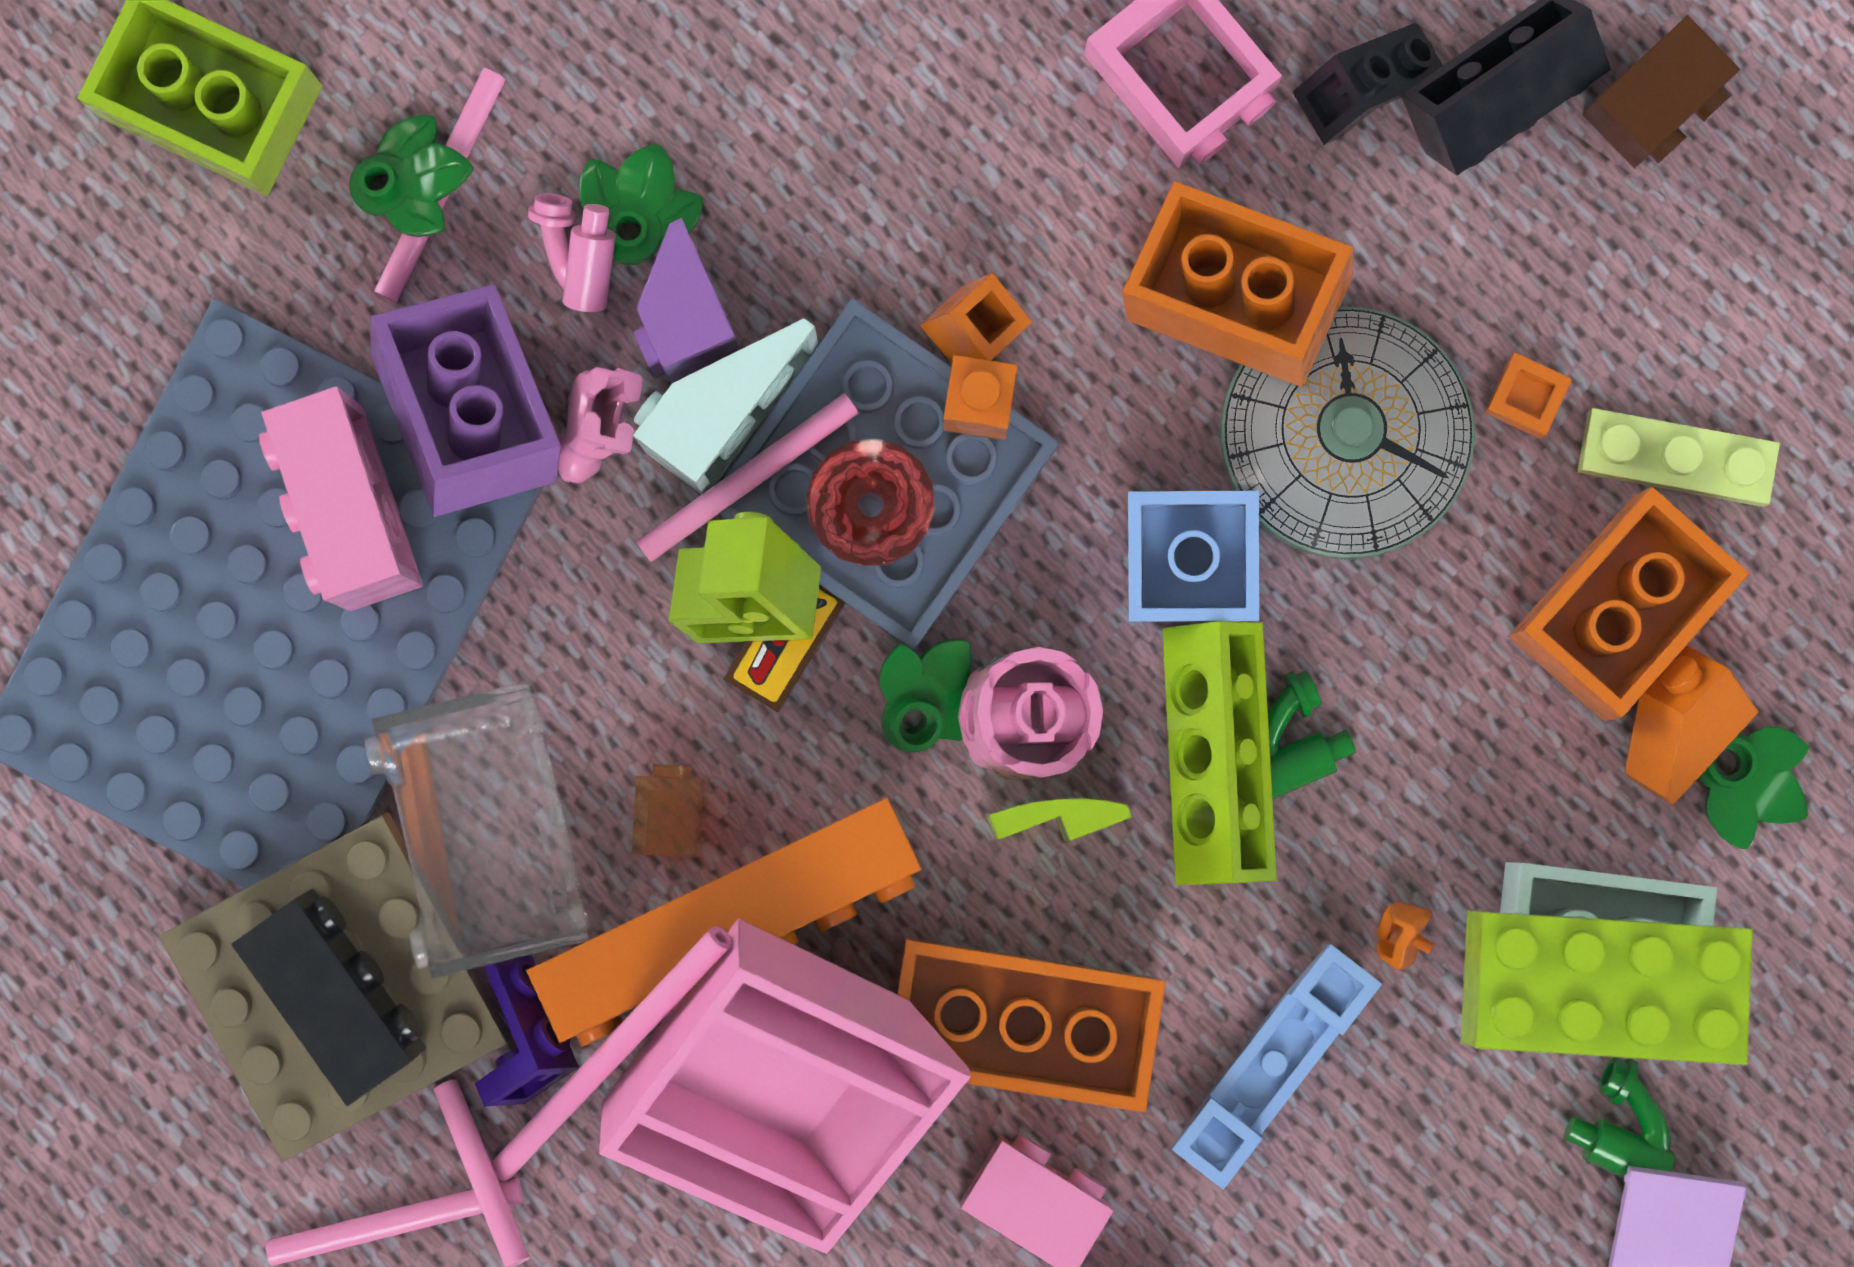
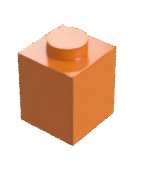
M990 273L963 285L920 326L952 364L953 355L991 361L1026 329L1032 321L996 276Z
M953 355L943 419V431L1006 440L1018 365Z

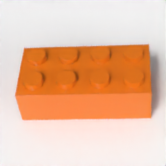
M906 938L897 995L909 1000L970 1070V1079L965 1084L1146 1113L1166 981L1161 978Z

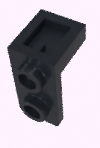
M1413 23L1334 55L1292 93L1321 142L1325 145L1345 135L1376 108L1402 98V93L1442 67L1443 64L1420 26Z

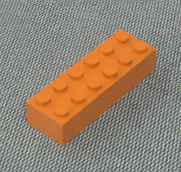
M885 798L526 971L559 1042L562 1043L577 1036L581 1047H584L613 1033L623 1022L620 1014L637 1007L712 927H720L728 933L739 918L796 945L800 941L795 930L814 921L820 933L858 914L853 902L875 893L881 904L915 888L916 885L911 875L922 870L889 799Z

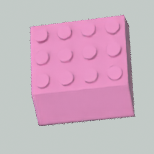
M738 918L728 931L732 939V946L670 1010L602 1101L599 1154L827 1254L970 1079V1070L909 1000Z

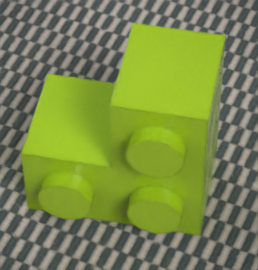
M740 512L734 516V519L709 520L704 547L684 548L678 551L668 621L696 643L812 639L821 566L767 515L756 512Z

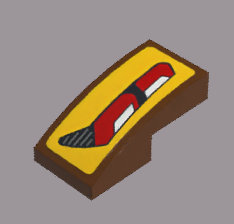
M819 585L812 639L746 641L723 680L774 711L779 712L813 655L820 648L845 606V602Z

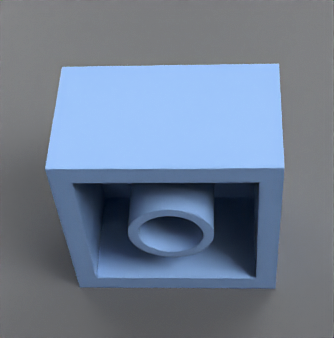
M1259 491L1128 492L1129 622L1259 621Z

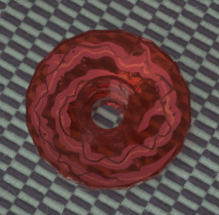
M877 438L851 441L830 452L813 472L806 495L809 523L820 543L840 560L863 567L889 565L912 553L927 535L935 510L933 485L922 463L901 445ZM866 495H877L883 501V509L875 517L865 516L859 510V502Z

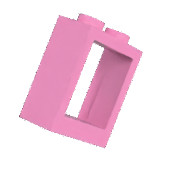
M1134 0L1087 38L1084 56L1178 169L1192 158L1201 165L1213 157L1228 142L1223 133L1240 119L1247 126H1250L1266 114L1277 102L1271 94L1275 92L1282 77L1280 72L1219 0ZM1186 4L1192 8L1251 79L1249 83L1188 132H1185L1123 57L1125 53Z

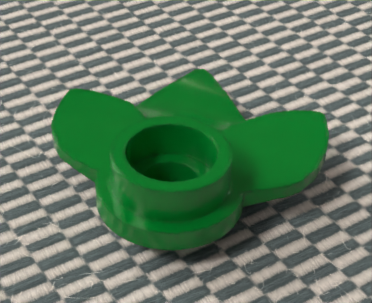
M417 115L396 123L385 132L377 154L363 159L353 170L349 181V190L352 199L361 210L373 216H387L400 233L413 237L430 236L445 231V219L438 201L463 184L473 172L474 167L468 159L453 148L435 143L437 120L433 116ZM379 175H388V183L383 189L377 191L370 189L374 178Z
M659 144L645 146L635 151L623 162L619 171L605 162L591 159L587 162L581 175L579 196L582 209L587 204H598L609 208L607 229L616 234L613 260L620 264L637 265L649 260L663 242L669 224L682 218L690 234L696 227L703 208L702 196L689 191L674 190L675 176L673 164L668 153ZM635 223L641 227L639 236L630 241L621 239L618 236V232L624 224Z
M949 639L940 641L928 648L920 658L913 650L903 644L896 645L887 655L879 673V687L887 702L881 716V727L885 737L895 748L904 752L915 753L930 748L939 738L955 741L963 740L958 715L962 692L967 686L971 668V649L967 640ZM911 710L921 711V720L917 726L913 728L902 727V719L907 712Z
M1764 727L1747 736L1739 733L1725 748L1736 759V766L1733 772L1728 775L1721 773L1716 766L1715 759L1699 777L1702 784L1708 788L1705 814L1710 825L1723 840L1739 849H1748L1757 831L1758 821L1785 824L1803 821L1808 817V809L1803 791L1789 770L1801 762L1806 756L1809 746L1796 734L1787 729Z

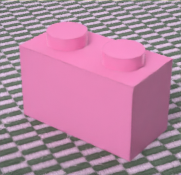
M1019 1133L1014 1142L1000 1135L960 1201L961 1209L1053 1267H1080L1114 1211L1111 1204L1102 1198L1107 1187L1077 1168H1074L1069 1177L1051 1167L1047 1162L1052 1153L1023 1134Z

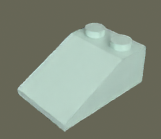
M806 319L799 320L672 383L664 395L655 391L644 402L634 418V423L640 426L633 434L634 438L647 455L702 495L719 482L819 345L815 326Z

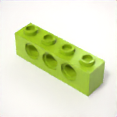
M1215 621L1162 628L1175 885L1277 881L1263 623Z

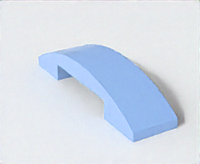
M1329 943L1266 1016L1209 1091L1171 1149L1224 1190L1262 1141L1261 1134L1338 1034L1344 1035L1381 987L1382 983Z

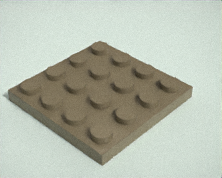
M389 812L158 935L282 1162L506 1045L512 1039ZM312 888L319 898L323 896L328 898L339 909L346 923V929L343 930L358 952L361 950L367 952L379 965L384 975L382 986L396 1005L402 1004L414 1014L423 1032V1036L420 1039L427 1047L412 1062L348 1107L231 945V943L290 901Z

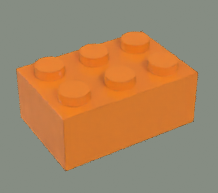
M1174 181L1122 291L1127 321L1303 388L1353 278L1354 247Z
M1650 487L1632 496L1508 637L1602 721L1622 718L1747 578L1750 572L1656 489Z

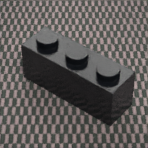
M1538 0L1401 94V97L1424 152L1458 176L1466 169L1482 162L1488 154L1517 134L1533 127L1540 118L1569 98L1581 94L1591 83L1609 72L1611 68L1591 9L1575 0Z
M312 888L290 901L231 943V945L348 1107L412 1062L427 1047L420 1039L423 1036V1032L414 1014L402 1004L396 1005L382 986L384 975L379 965L367 952L363 950L358 952L343 930L346 929V923L339 909L328 898L324 896L319 898Z

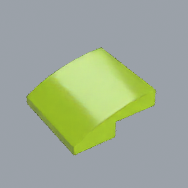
M1082 798L1039 801L1002 810L986 817L995 840L1005 838L1055 818L1063 840L1071 841L1132 818V815L1126 804Z

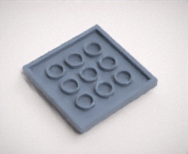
M851 298L724 478L843 393L848 396L859 414L718 515L727 520L734 519V516L740 512H756L772 518L773 522L793 541L797 542L821 566L819 585L899 642L915 651L1056 451L1060 442L1012 408L1006 440L943 431L951 366ZM877 443L889 449L904 452L913 459L915 467L921 471L920 481L925 484L928 492L932 490L933 501L929 506L930 518L927 521L926 527L918 533L914 542L905 547L896 548L895 555L892 557V559L896 560L891 562L885 561L880 557L860 560L845 554L841 548L831 546L826 540L825 531L821 525L824 514L821 513L820 508L828 499L829 493H826L827 484L833 476L844 471L852 462H856L861 467L868 460L872 462L876 459L881 463L889 465L894 470L900 469L909 485L908 496L910 499L907 520L898 529L889 532L887 537L877 533L867 535L861 531L867 530L868 533H872L869 530L881 528L897 514L896 508L899 503L897 497L898 486L894 481L886 480L882 473L874 471L869 477L865 476L862 478L855 474L849 480L843 481L838 487L840 502L833 509L835 516L832 520L835 533L838 537L845 534L846 527L842 524L843 514H845L852 528V545L854 547L857 546L861 550L862 548H864V551L870 550L876 545L881 546L892 536H906L910 527L918 521V516L916 515L918 502L916 496L918 494L916 495L917 492L911 483L912 476L907 472L903 462L896 464L895 460L887 461L877 453L843 461L841 465L830 470V475L818 490L819 497L815 504L814 525L811 519L809 495L816 474L830 457L847 449H853L857 444ZM894 549L892 550L891 554L889 553V558L892 554H894Z

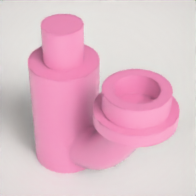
M537 194L534 199V205H531L528 209V218L540 224L550 267L557 282L564 289L563 304L571 309L582 312H600L605 310L607 307L616 234L607 229L609 208L598 204L584 205L582 225L572 227L569 244L565 227L572 226L575 223L576 213L572 210V200L559 194Z

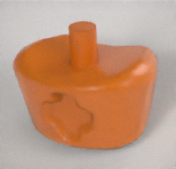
M1395 901L1390 904L1383 913L1376 933L1380 938L1376 945V953L1379 958L1394 969L1404 970L1414 963L1418 949L1430 955L1435 947V943L1422 936L1426 926L1433 918L1432 911L1401 901Z

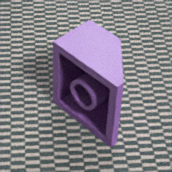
M682 218L671 222L636 308L644 327L633 331L654 377L657 378L667 374L670 382L674 383L739 351L740 348Z

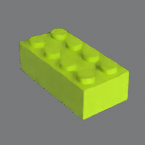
M1467 910L1461 1043L1479 1049L1747 1065L1753 929Z

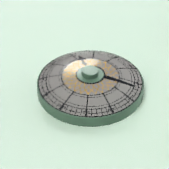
M1339 307L1303 388L1241 364L1227 390L1221 411L1219 429L1222 461L1233 491H1259V525L1276 539L1294 549L1323 558L1340 560L1363 559L1389 553L1405 546L1434 526L1449 510L1465 483L1473 457L1475 440L1474 417L1466 386L1455 365L1442 348L1427 334L1405 320L1382 311L1361 307Z

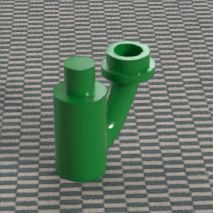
M1306 670L1296 675L1293 671L1284 674L1287 687L1279 694L1268 710L1272 800L1337 772L1335 762L1356 753L1354 743L1347 730H1343L1325 739L1317 731L1280 748V737L1293 714L1298 710L1299 714L1305 718L1312 715V709L1321 706L1316 686Z
M1613 1057L1602 1074L1599 1092L1607 1095L1608 1101L1617 1106L1625 1099L1627 1100L1641 1126V1136L1603 1118L1597 1120L1593 1125L1573 1116L1566 1126L1563 1136L1564 1140L1583 1148L1582 1157L1584 1160L1622 1178L1626 1175L1628 1166L1671 1172L1675 1154L1670 1150L1671 1139L1668 1125L1659 1106L1637 1077L1638 1062L1631 1058L1622 1060Z

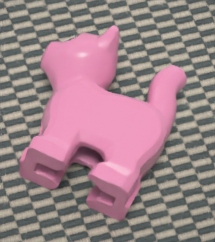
M594 367L591 371H584L576 377L572 391L567 399L569 406L566 432L557 434L561 445L558 470L564 481L573 484L583 483L599 471L602 459L613 453L627 454L631 451L634 429L628 423L622 422L627 404L638 402L640 399L643 382L641 375L620 368L613 371Z

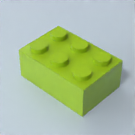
M126 0L77 99L100 119L268 197L323 85L307 65L168 0Z

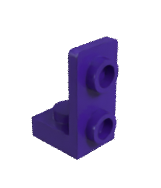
M492 954L483 961V965L518 1048L498 1057L495 1060L497 1068L474 1084L484 1107L526 1104L578 1069L579 1065L571 1049L570 1039L562 1043L559 1042L526 970L537 965L530 954Z

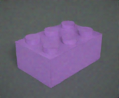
M495 284L371 316V357L433 517L556 483L561 445Z

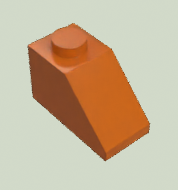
M1686 645L1639 698L1625 774L1633 782L1672 806L1759 713L1726 666Z

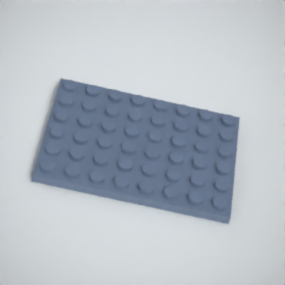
M213 298L0 696V762L244 888L250 887L369 822L396 769V761L404 745L409 742L416 725L423 719L544 486L433 517L382 383ZM336 386L365 409L423 583L421 588L354 611H349L324 601L321 593L316 595L311 593L300 564V558L308 555L301 531L293 533L290 530L280 505L279 496L288 493L280 469L275 471L270 469L259 441V434L267 431L261 412Z

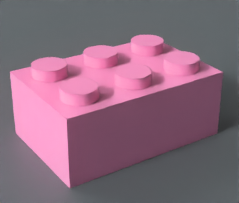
M336 386L261 412L267 429L266 432L259 434L261 449L272 471L280 469L288 493L279 496L280 505L290 530L293 533L301 531L308 555L300 558V564L311 593L313 595L321 593L324 601L346 610L354 611L423 587L364 407Z

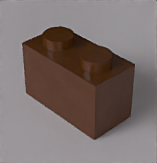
M1687 15L1598 97L1583 116L1634 169L1649 155L1659 164L1687 137L1679 129L1685 121L1695 113L1704 122L1732 96L1724 85L1741 69Z

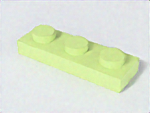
M1592 408L1587 412L1577 473L1765 507L1770 505L1780 443Z

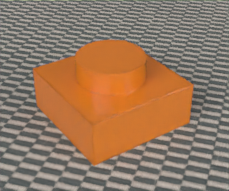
M1514 352L1509 356L1483 413L1538 439H1542L1547 435L1572 378Z

